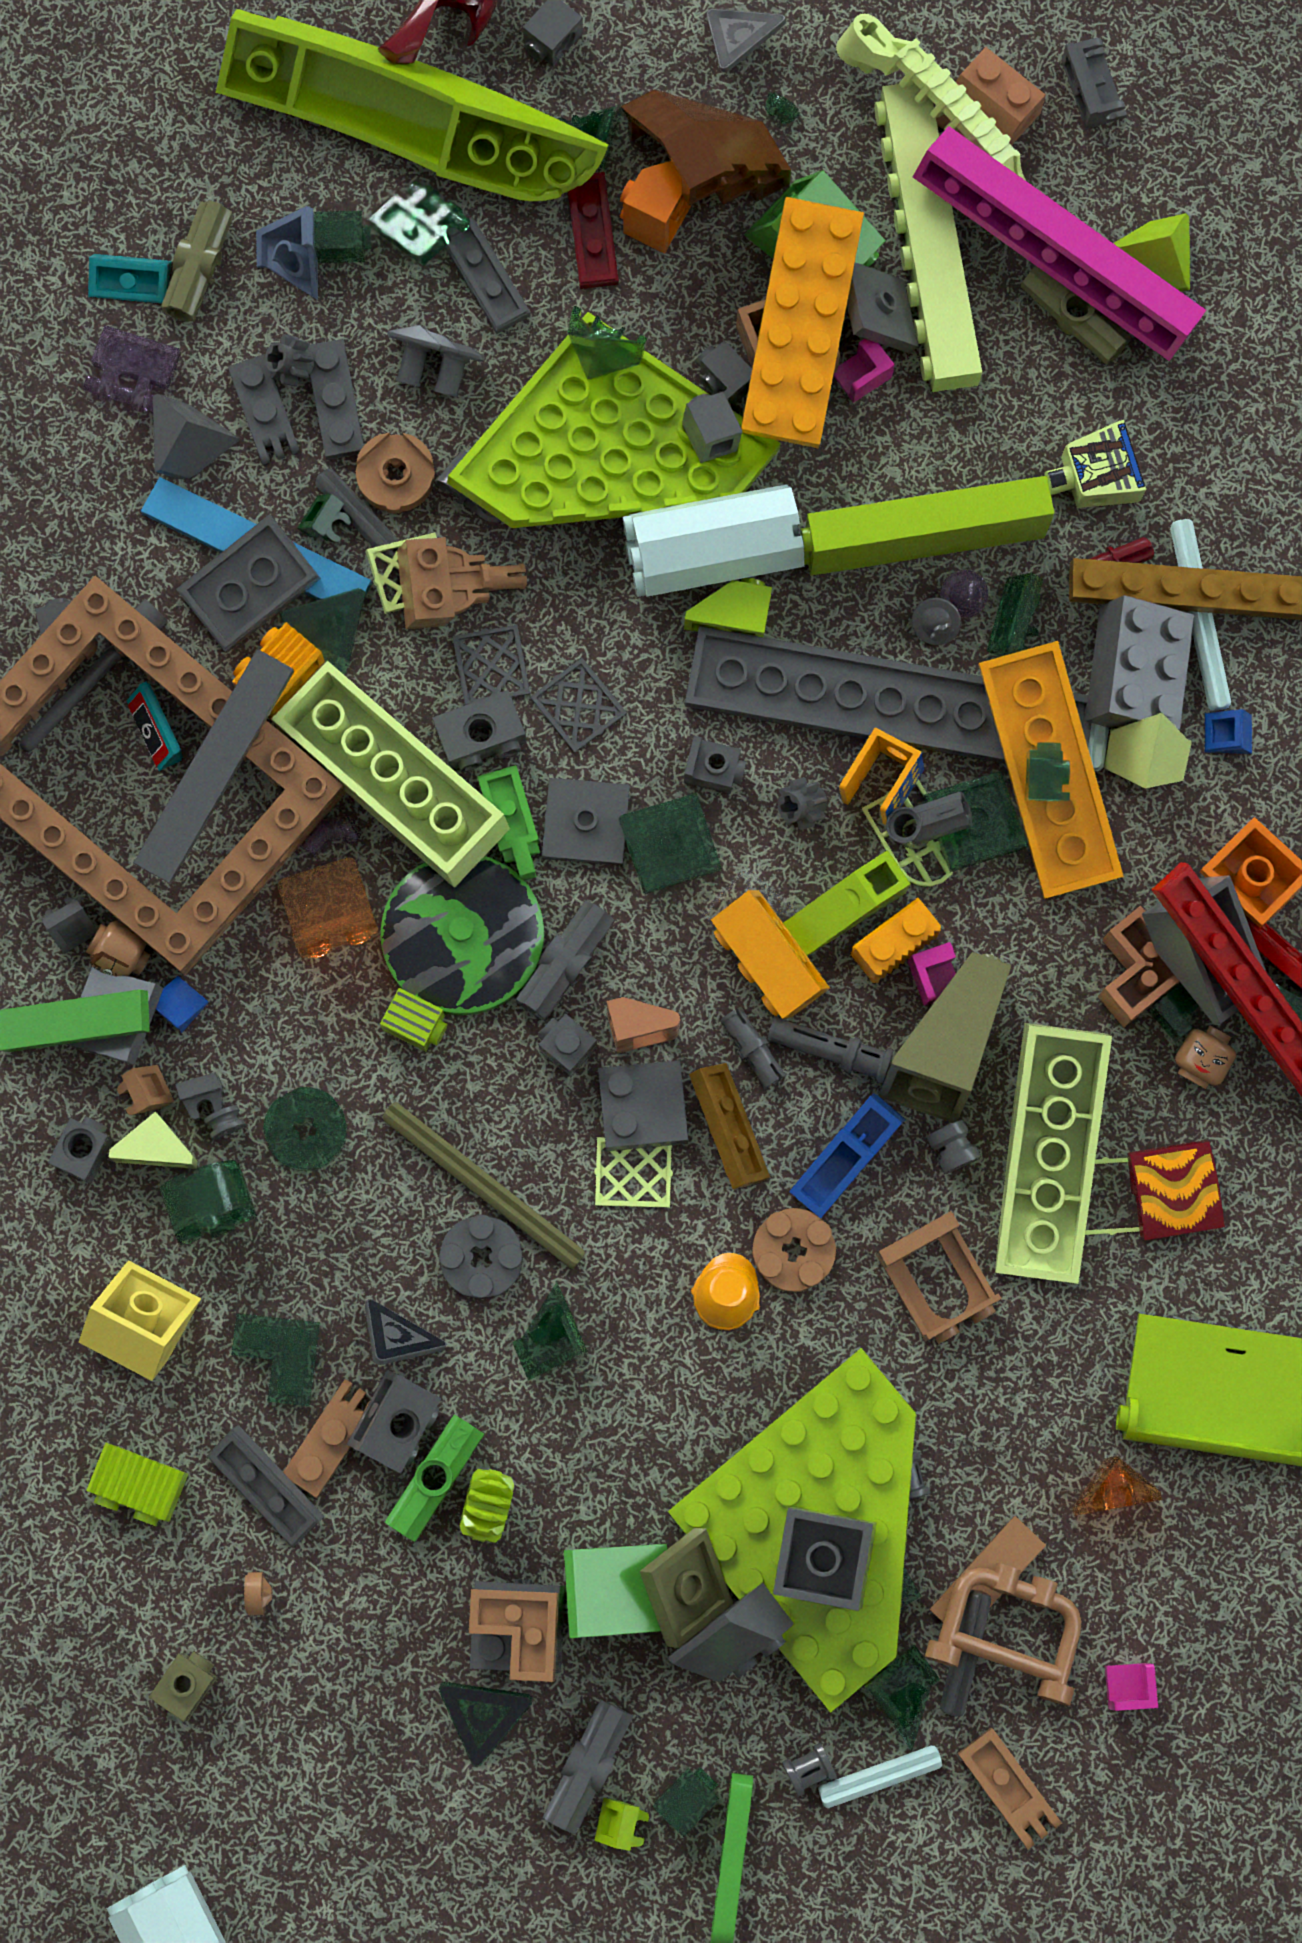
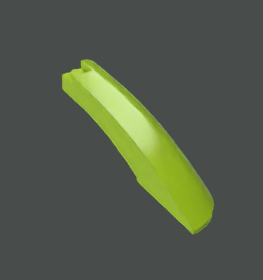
M236 9L231 17L216 93L286 113L363 140L436 172V176L518 200L546 201L559 198L562 194L577 186H582L595 173L605 156L608 144L510 97L415 60V63L393 64L378 52L379 47L281 16H277L273 20Z

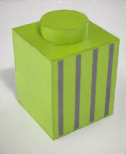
M398 988L380 1026L383 1031L426 1052L431 1043L436 1046L439 1044L448 1024L443 1022L445 1017L443 1009Z

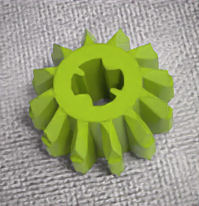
M477 1469L473 1473L459 1525L463 1535L481 1542L489 1541L496 1543L501 1538L514 1489V1482L510 1476L492 1469Z

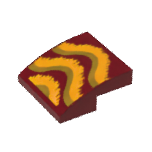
M1208 1140L1127 1153L1131 1193L1136 1196L1141 1238L1150 1240L1225 1227L1219 1182Z

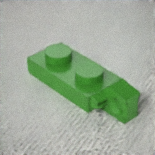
M517 766L477 776L483 796L504 814L510 830L497 842L500 855H503L505 864L515 861L519 876L524 881L536 878V871L531 856L540 854L538 846L540 843Z

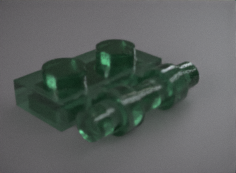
M413 181L407 189L408 194L411 196L408 200L395 194L368 220L376 232L422 266H425L451 241L446 228L454 227L458 231L464 232L470 226V219L463 215L461 207L454 202H445L441 199L436 189L430 185L423 186L418 181ZM432 211L434 213L430 217H428L422 212Z

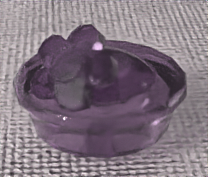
M958 570L951 573L944 580L940 589V598L948 600L956 606L961 619H969L978 615L984 609L988 600V587L986 581L979 573L972 570Z

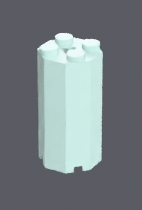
M787 484L629 514L630 516L623 517L627 542H625L629 565H633L635 572L633 573V580L637 597L644 595L648 597L804 567L802 536H799L797 526L800 524L798 510L792 488L788 487Z
M185 1865L106 1908L110 1915L108 1919L120 1943H226L191 1872H188Z

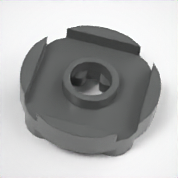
M481 1214L461 1220L448 1231L443 1240L439 1258L442 1273L454 1290L466 1297L485 1299L497 1297L512 1287L520 1275L523 1255L520 1240L509 1225L500 1219ZM475 1247L480 1250L486 1247L491 1248L492 1252L489 1255V1259L492 1263L489 1267L486 1268L480 1264L475 1268L471 1265L474 1259L471 1251Z

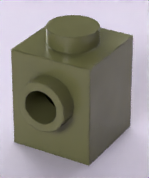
M193 1651L190 1656L185 1653H178L149 1698L181 1721H188L218 1678V1676L210 1672L214 1664L196 1651Z

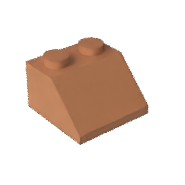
M987 47L969 64L956 81L958 85L963 84L966 88L965 93L974 102L978 101L982 105L980 109L988 118H994L996 121L995 126L999 131L1011 138L1009 141L1011 146L1041 114L1046 94ZM942 115L936 118V122L944 130L950 119L946 115Z

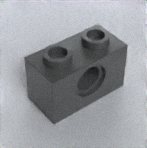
M509 690L432 717L434 728L448 765L453 770L459 768L460 772L472 771L483 765L482 759L496 754L500 759L513 756L521 751L520 745L526 744V735ZM479 727L488 728L492 732L491 737L484 742H476L471 739L470 735L474 729Z
M387 1370L347 1445L401 1474L404 1467H408L414 1461L419 1450L417 1443L424 1430L429 1429L434 1424L439 1413V1407L437 1406L441 1398L404 1377ZM403 1413L405 1418L403 1428L399 1432L392 1434L390 1430L392 1419L397 1414Z

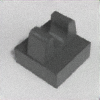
M71 897L65 899L66 905L54 913L51 909H48L45 912V918L42 919L47 931L63 954L92 938L97 931L78 899L74 900Z
M216 1072L175 1084L180 1101L185 1105L190 1117L194 1121L201 1120L199 1107L204 1102H211L214 1112L224 1108V1090L220 1077Z

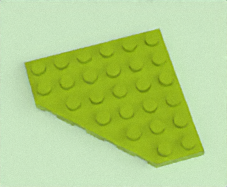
M587 312L448 475L447 484L511 528L621 518L630 516L629 514L744 493L777 454L781 443L774 439L742 433L736 452L700 463L682 425L686 404L696 396L708 393ZM733 411L741 427L743 417Z
M862 1348L668 1511L685 1534L694 1528L707 1529L725 1583L739 1600L763 1582L794 1623L782 1634L786 1642L779 1650L830 1713L893 1661L898 1654L917 1413ZM789 1507L877 1523L862 1609L856 1611L773 1594Z

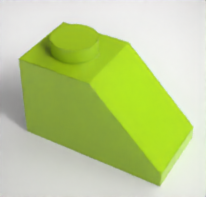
M743 578L741 582L732 580L686 611L684 630L698 632L699 626L764 638L772 587L765 586L763 581L754 578Z

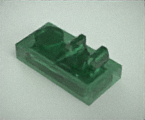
M1033 573L1007 577L987 652L1003 656L1030 649L1024 645L1025 636L1036 637L1039 634L1038 629L1029 625V622L1040 602L1039 593L1043 578Z

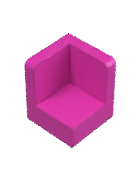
M863 339L858 344L857 354L839 365L837 372L833 376L854 403L891 379L895 365L879 343Z
M951 942L914 954L907 960L924 1006L934 1003L956 974L951 963L956 958Z
M1137 1663L1105 1666L1108 1709L1119 1711L1158 1708L1154 1664Z

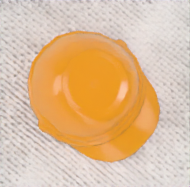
M724 1253L713 1258L697 1278L691 1290L694 1306L699 1317L708 1326L718 1330L729 1331L740 1328L760 1308V1293L755 1268L748 1259L738 1254Z

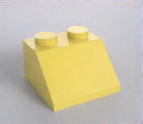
M128 1260L90 1307L79 1343L153 1381L171 1356L201 1298Z

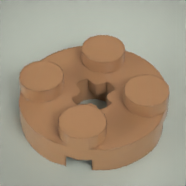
M390 433L380 434L369 440L358 454L355 471L358 489L364 499L373 507L397 514L419 506L431 493L435 481L433 459L429 449L418 438L403 433V436L397 434L390 435ZM390 465L398 468L400 465L404 466L403 478L392 481L387 479L389 474L386 468Z
M790 1208L771 1214L759 1227L753 1241L752 1254L759 1273L771 1286L786 1292H802L818 1285L829 1274L835 1261L836 1245L831 1228L826 1222L808 1210ZM793 1238L799 1239L800 1247L806 1249V1255L798 1256L796 1262L789 1261L788 1253L782 1251L783 1244H790Z

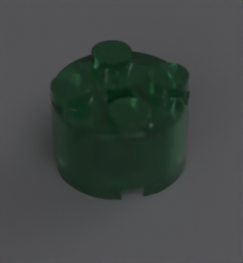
M235 1160L220 1161L199 1167L196 1174L186 1178L183 1173L160 1186L162 1199L178 1245L197 1241L202 1238L201 1234L209 1231L212 1238L220 1237L236 1230L234 1224H241L257 1217L242 1169H240L239 1163H236Z

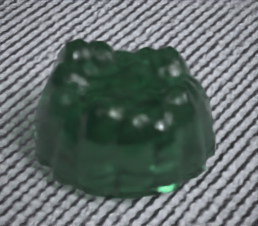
M776 92L768 93L765 104L767 114L770 116L776 115L782 124H788L800 115L801 112L794 103Z

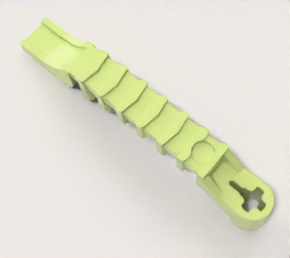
M860 14L853 20L836 44L837 53L846 64L859 67L866 74L872 73L875 68L881 70L885 75L900 69L905 74L899 82L902 89L916 84L920 88V91L914 97L916 102L921 103L931 99L936 106L929 114L933 118L946 115L950 119L944 130L948 126L955 131L960 130L966 139L1025 180L1021 169L1020 153L1009 143L1011 138L999 131L995 126L996 121L994 118H988L980 109L982 105L978 101L974 102L965 93L966 88L963 84L958 85L949 76L951 73L947 68L942 69L934 61L935 57L932 53L927 54L918 46L920 42L917 38L913 41L894 38L877 18L869 14Z

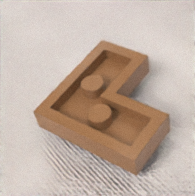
M471 1589L469 1633L512 1635L510 1680L555 1681L559 1593Z

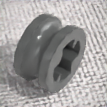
M237 1105L223 1108L204 1119L205 1125L212 1127V1132L210 1133L212 1140L225 1137L246 1126L245 1121L237 1116L240 1111Z

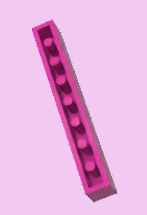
M950 126L928 148L912 176L1168 361L1176 354L1207 311Z

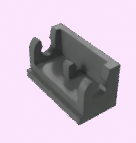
M1093 38L1075 44L1073 42L1066 44L1061 60L1085 129L1124 119L1127 116L1124 101L1119 99L1109 71L1101 38Z

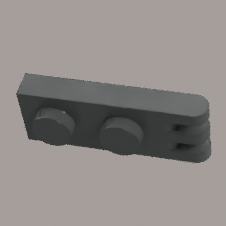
M265 354L227 366L262 465L270 463V457L265 448L271 446L274 448L277 460L285 458L280 443L288 441L289 450L293 455L300 453L275 380L270 378L271 371L266 367Z

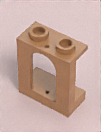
M952 1211L885 1247L876 1254L925 1342L935 1338L937 1343L940 1344L960 1333L956 1326L957 1324L970 1317L974 1324L980 1322L996 1312L993 1304L1002 1299L999 1293L994 1294L957 1228L960 1225ZM936 1240H939L966 1287L969 1296L965 1311L952 1319L941 1318L930 1309L903 1261L907 1256Z

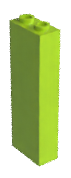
M1047 476L807 514L805 528L800 529V536H802L804 545V565L808 564L810 576L1043 539L1055 514Z

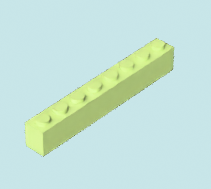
M899 84L882 87L880 102H875V118L878 126L884 125L886 138H881L882 157L884 162L891 161L893 174H888L887 176L890 198L897 197L899 210L894 211V223L896 233H904L906 246L900 249L901 263L904 271L910 270L912 283L907 284V296L909 306H917L919 320H914V328L918 344L923 343L925 357L920 358L923 381L930 380L932 392L978 386L982 375V368L952 205L912 177L928 148L939 137L936 118L929 114L934 108L933 101L928 99L917 103L914 97L920 91V88L916 84L904 89Z

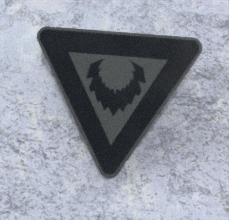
M724 9L708 10L707 18L721 71L724 73L729 72L739 62L745 61L746 57L755 49H759L762 43L786 24L785 16L782 14Z
M373 1299L366 1301L364 1306L373 1361L376 1364L384 1365L444 1351L447 1345L444 1340Z

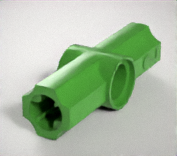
M454 1414L425 1460L417 1467L414 1477L385 1520V1523L416 1542L446 1494L452 1489L455 1480L485 1434ZM433 1466L442 1467L446 1473V1482L438 1490H429L423 1482L426 1470Z

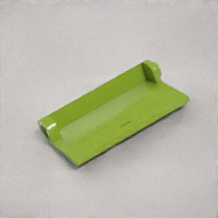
M1138 1313L1126 1406L1119 1405L1116 1430L1122 1431L1124 1440L1302 1467V1338ZM1226 1349L1245 1352L1243 1354L1227 1352Z

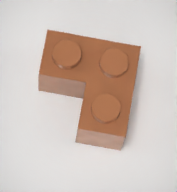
M1139 906L1113 927L1102 940L1127 969L1098 995L1100 1001L1123 1028L1180 983L1154 948L1142 917V913L1145 912L1142 906Z

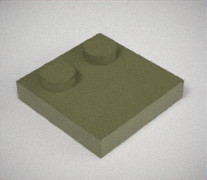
M692 1529L639 1571L667 1647L680 1648L733 1604L707 1529Z

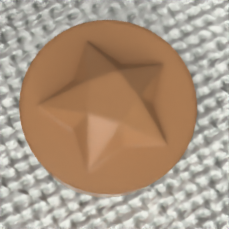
M248 1572L244 1583L246 1613L249 1616L264 1615L265 1606L273 1597L272 1587L265 1579L264 1572Z

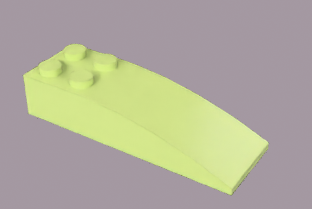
M1024 1023L1009 1137L995 1273L1079 1283L1112 1036L1108 1034Z

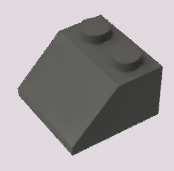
M762 1582L712 1620L668 1658L673 1665L717 1682L722 1681L732 1672L739 1678L758 1663L754 1656L759 1652L768 1657L786 1642L782 1634L794 1623Z

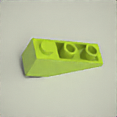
M887 850L851 873L783 924L808 957L906 894L910 882Z

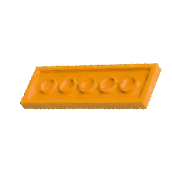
M785 197L741 424L742 433L819 448L864 212Z
M1051 642L979 663L978 666L1043 899L1124 877L1059 642Z

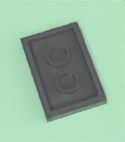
M269 514L176 590L227 653L304 593L321 577L273 516Z

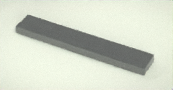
M259 649L256 650L133 862L135 865L172 884L294 673L293 668Z

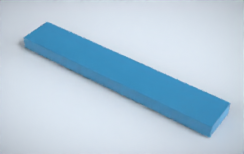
M159 477L141 509L142 515L220 553L256 525ZM294 543L321 577L304 594L321 602L362 590L364 592V600L372 585L370 579ZM350 605L337 608V610L349 615Z

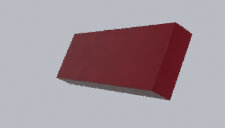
M596 172L582 186H577L568 191L580 289L619 285L605 172Z

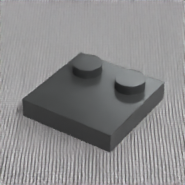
M680 1060L598 1068L606 1152L688 1144Z

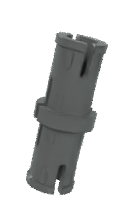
M742 1007L737 1008L736 1011L733 1010L720 1020L740 1050L737 1054L742 1061L746 1059L764 1089L769 1088L772 1083L775 1084L787 1076L768 1049L767 1045L769 1042L766 1037L759 1035Z

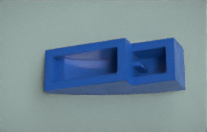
M873 1093L789 1192L821 1219L906 1119L877 1094Z

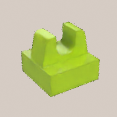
M603 1798L594 1841L630 1851L631 1847H640L644 1843V1838L634 1835L636 1822L638 1820L648 1821L649 1814L640 1810V1807L619 1800Z

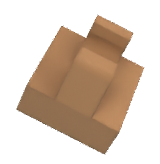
M158 1065L133 1068L121 1075L123 1082L118 1086L117 1091L119 1095L129 1093L134 1103L126 1109L129 1115L158 1110L174 1102Z

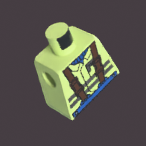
M1124 420L1117 421L1065 446L1061 456L1064 467L1045 472L1051 495L1072 490L1077 508L1136 503L1141 501L1146 491Z

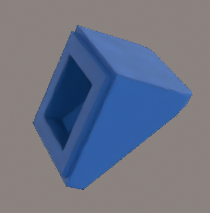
M1244 709L1205 713V753L1252 754V715Z
M177 976L163 988L155 1011L182 1033L209 1002Z

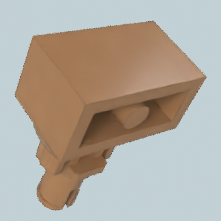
M446 537L405 540L397 549L406 629L446 626L455 615L463 613L473 604L487 603L490 597L489 591L525 589L527 585V576H522V573L526 572L523 563L490 567V564H483L485 562L484 555H469L459 548L446 546Z

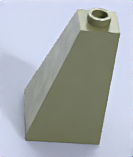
M975 952L970 954L894 1056L881 1087L880 1098L951 1123L958 1121L972 1091L1009 975L1010 964L1004 963L996 956L990 954H978Z

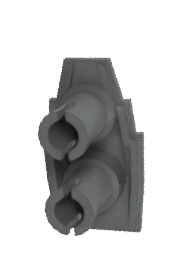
M422 325L390 330L387 333L389 338L402 341L401 345L405 346L396 381L420 387L427 353H432V349L440 351L439 355L443 356L433 391L458 397L466 362L470 363V359L482 362L485 359L473 347L455 343L449 337L433 333Z

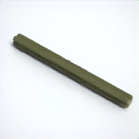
M394 1102L384 1112L383 1120L557 1259L572 1269L579 1264L585 1255L581 1247L403 1106Z

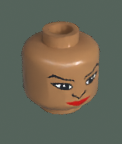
M1211 1025L1206 1032L1200 1029H1192L1175 1056V1062L1180 1067L1178 1074L1204 1089H1207L1209 1084L1213 1086L1220 1085L1237 1057L1236 1051L1228 1045L1232 1037Z

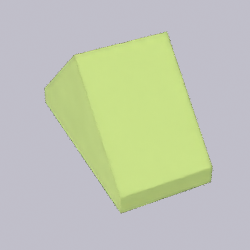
M154 1112L109 1150V1158L115 1163L197 1169L196 1158L157 1112Z

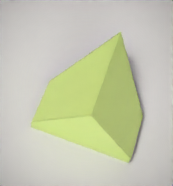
M1159 713L1119 728H1111L1103 768L1145 789L1183 781L1192 743L1163 713Z

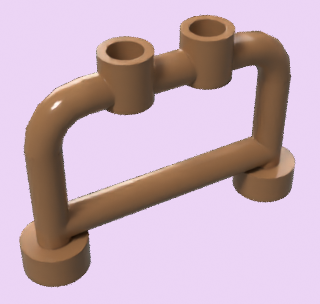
M996 1563L994 1571L979 1567L965 1571L957 1578L953 1586L938 1641L929 1640L925 1658L944 1665L958 1667L961 1653L964 1651L1041 1678L1037 1697L1070 1706L1075 1689L1067 1686L1081 1634L1082 1623L1079 1610L1074 1603L1063 1595L1056 1593L1058 1583L1037 1576H1033L1031 1584L1018 1580L1021 1570L1009 1565ZM976 1585H984L996 1592L1026 1600L1030 1604L1059 1612L1064 1618L1065 1625L1055 1664L959 1632L971 1589Z

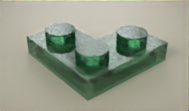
M236 1314L231 1355L273 1360L267 1402L310 1407L321 1323Z

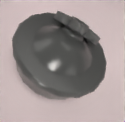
M928 598L920 602L912 615V628L915 634L923 642L931 645H944L952 641L959 633L961 627V615L956 606L942 598Z

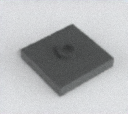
M855 262L847 300L853 335L911 353L919 345L904 280Z
M549 778L542 859L623 866L630 785Z
M92 967L80 998L138 989L148 991L150 1025L163 987L125 975L116 977L104 974ZM146 1033L66 1045L135 1065Z

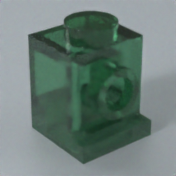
M1039 742L1037 743L1036 750L1027 751L1025 801H1070V792H1062V785H1069L1070 761L1063 760L1062 743Z

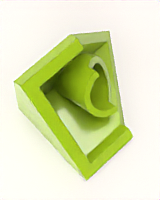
M1185 213L1150 221L1113 243L1180 292L1190 290L1188 214Z

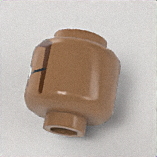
M112 921L107 926L100 924L86 950V953L91 955L90 964L94 969L116 977L130 976L132 972L139 976L151 955L144 951L146 942L127 925L119 921Z

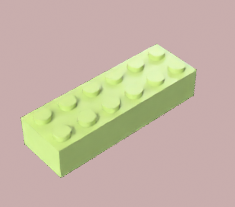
M328 661L272 718L276 728L343 784L347 794L454 888L510 830L504 814Z

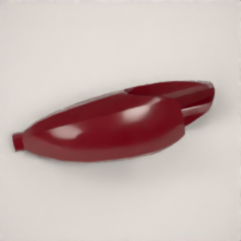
M419 0L406 21L378 48V52L393 64L415 63L433 13L442 6L461 9L469 16L471 21V31L467 43L469 47L476 42L489 23L498 0Z

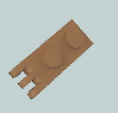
M346 1379L340 1385L283 1471L293 1483L316 1498L319 1497L351 1447L347 1443L364 1413L358 1406L367 1393L359 1388L351 1401H347L344 1397L350 1392L353 1384Z
M989 1728L957 1753L1027 1850L1035 1845L1031 1836L1025 1831L1029 1826H1032L1041 1839L1048 1835V1832L1039 1821L1041 1817L1045 1815L1048 1823L1055 1829L1062 1824L993 1728Z

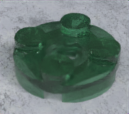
M300 1087L279 1097L271 1104L265 1116L263 1130L270 1151L280 1163L294 1170L312 1171L326 1167L341 1153L346 1143L348 1125L342 1108L331 1095L317 1088ZM306 1118L312 1119V1126L317 1129L315 1136L309 1135L307 1140H300V1133L294 1130L296 1123L303 1124Z

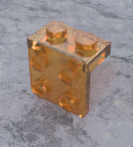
M344 858L279 881L278 889L293 932L292 936L301 958L307 956L309 958H318L332 952L334 947L346 943L348 945H357L371 939V935L379 933L354 859Z

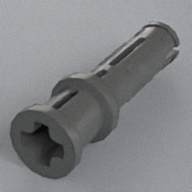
M777 1016L774 1017L767 1039L768 1042L784 1045L840 1064V1069H843V1072L850 1073L853 1070L874 1077L877 1083L882 1085L894 1052L890 1048L883 1051L862 1044L861 1039L857 1037L854 1039L850 1038L848 1041L789 1022Z

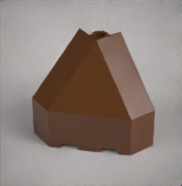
M656 89L620 106L628 119V136L631 141L649 134L664 147L682 178L681 193L689 206L714 193L717 194L723 205L747 192H750L755 202H758L790 185L791 168L762 121Z

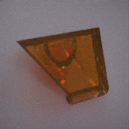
M1116 1455L1103 1460L1072 1509L1074 1516L1160 1501L1162 1497L1161 1492Z

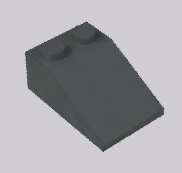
M1230 875L1199 878L1265 970ZM1158 902L1143 912L1142 917L1156 952L1212 1023L1221 1024L1238 1012L1237 1007L1163 905Z

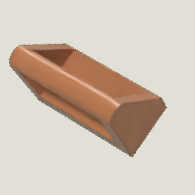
M625 997L607 1001V1016L617 1054L671 1041L678 1037L680 1016L677 1012Z

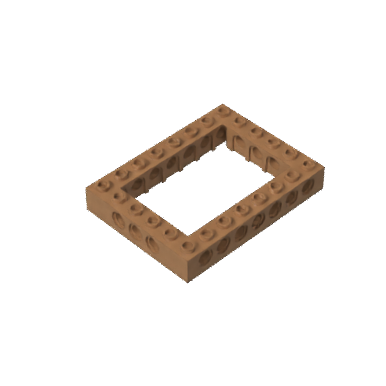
M94 576L0 681V756L13 746L11 741L31 719L35 721L40 716L38 711L58 688L63 690L66 687V679L85 658L87 660L91 659L98 647L96 636L99 633L113 645L116 652L122 658L126 655L138 665L148 680L153 684L157 681L176 699L180 707L183 709L187 707L206 724L209 731L232 691L98 577ZM266 720L243 760L246 762L249 759L267 775L271 784L275 787L280 785L285 790L176 913L0 764V820L121 923L127 925L147 945L184 976L195 966L346 793L343 784Z

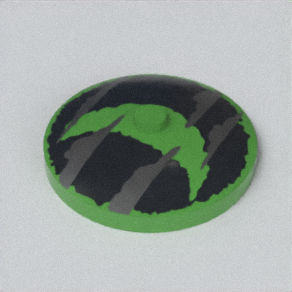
M486 856L478 862L455 888L426 862L419 865L396 886L389 897L382 916L381 946L384 959L394 980L401 989L443 1009L445 1014H479L507 1003L531 979L543 952V917L535 895L527 883L515 871L505 864Z

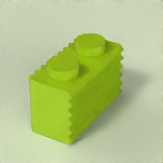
M105 1443L86 1491L96 1494L94 1503L114 1511L118 1510L120 1504L135 1509L133 1518L157 1526L159 1519L170 1522L188 1473L118 1446Z

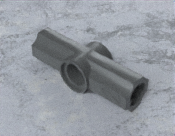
M585 900L562 935H556L550 942L538 962L540 966L521 991L516 1002L537 1018L546 1021L569 986L573 987L578 982L576 978L582 968L589 966L593 958L591 956L613 925L614 919L596 904Z
M600 1700L581 1740L577 1739L561 1772L563 1777L543 1815L545 1820L565 1831L576 1834L589 1810L595 1793H600L616 1760L614 1755L633 1715L609 1702Z

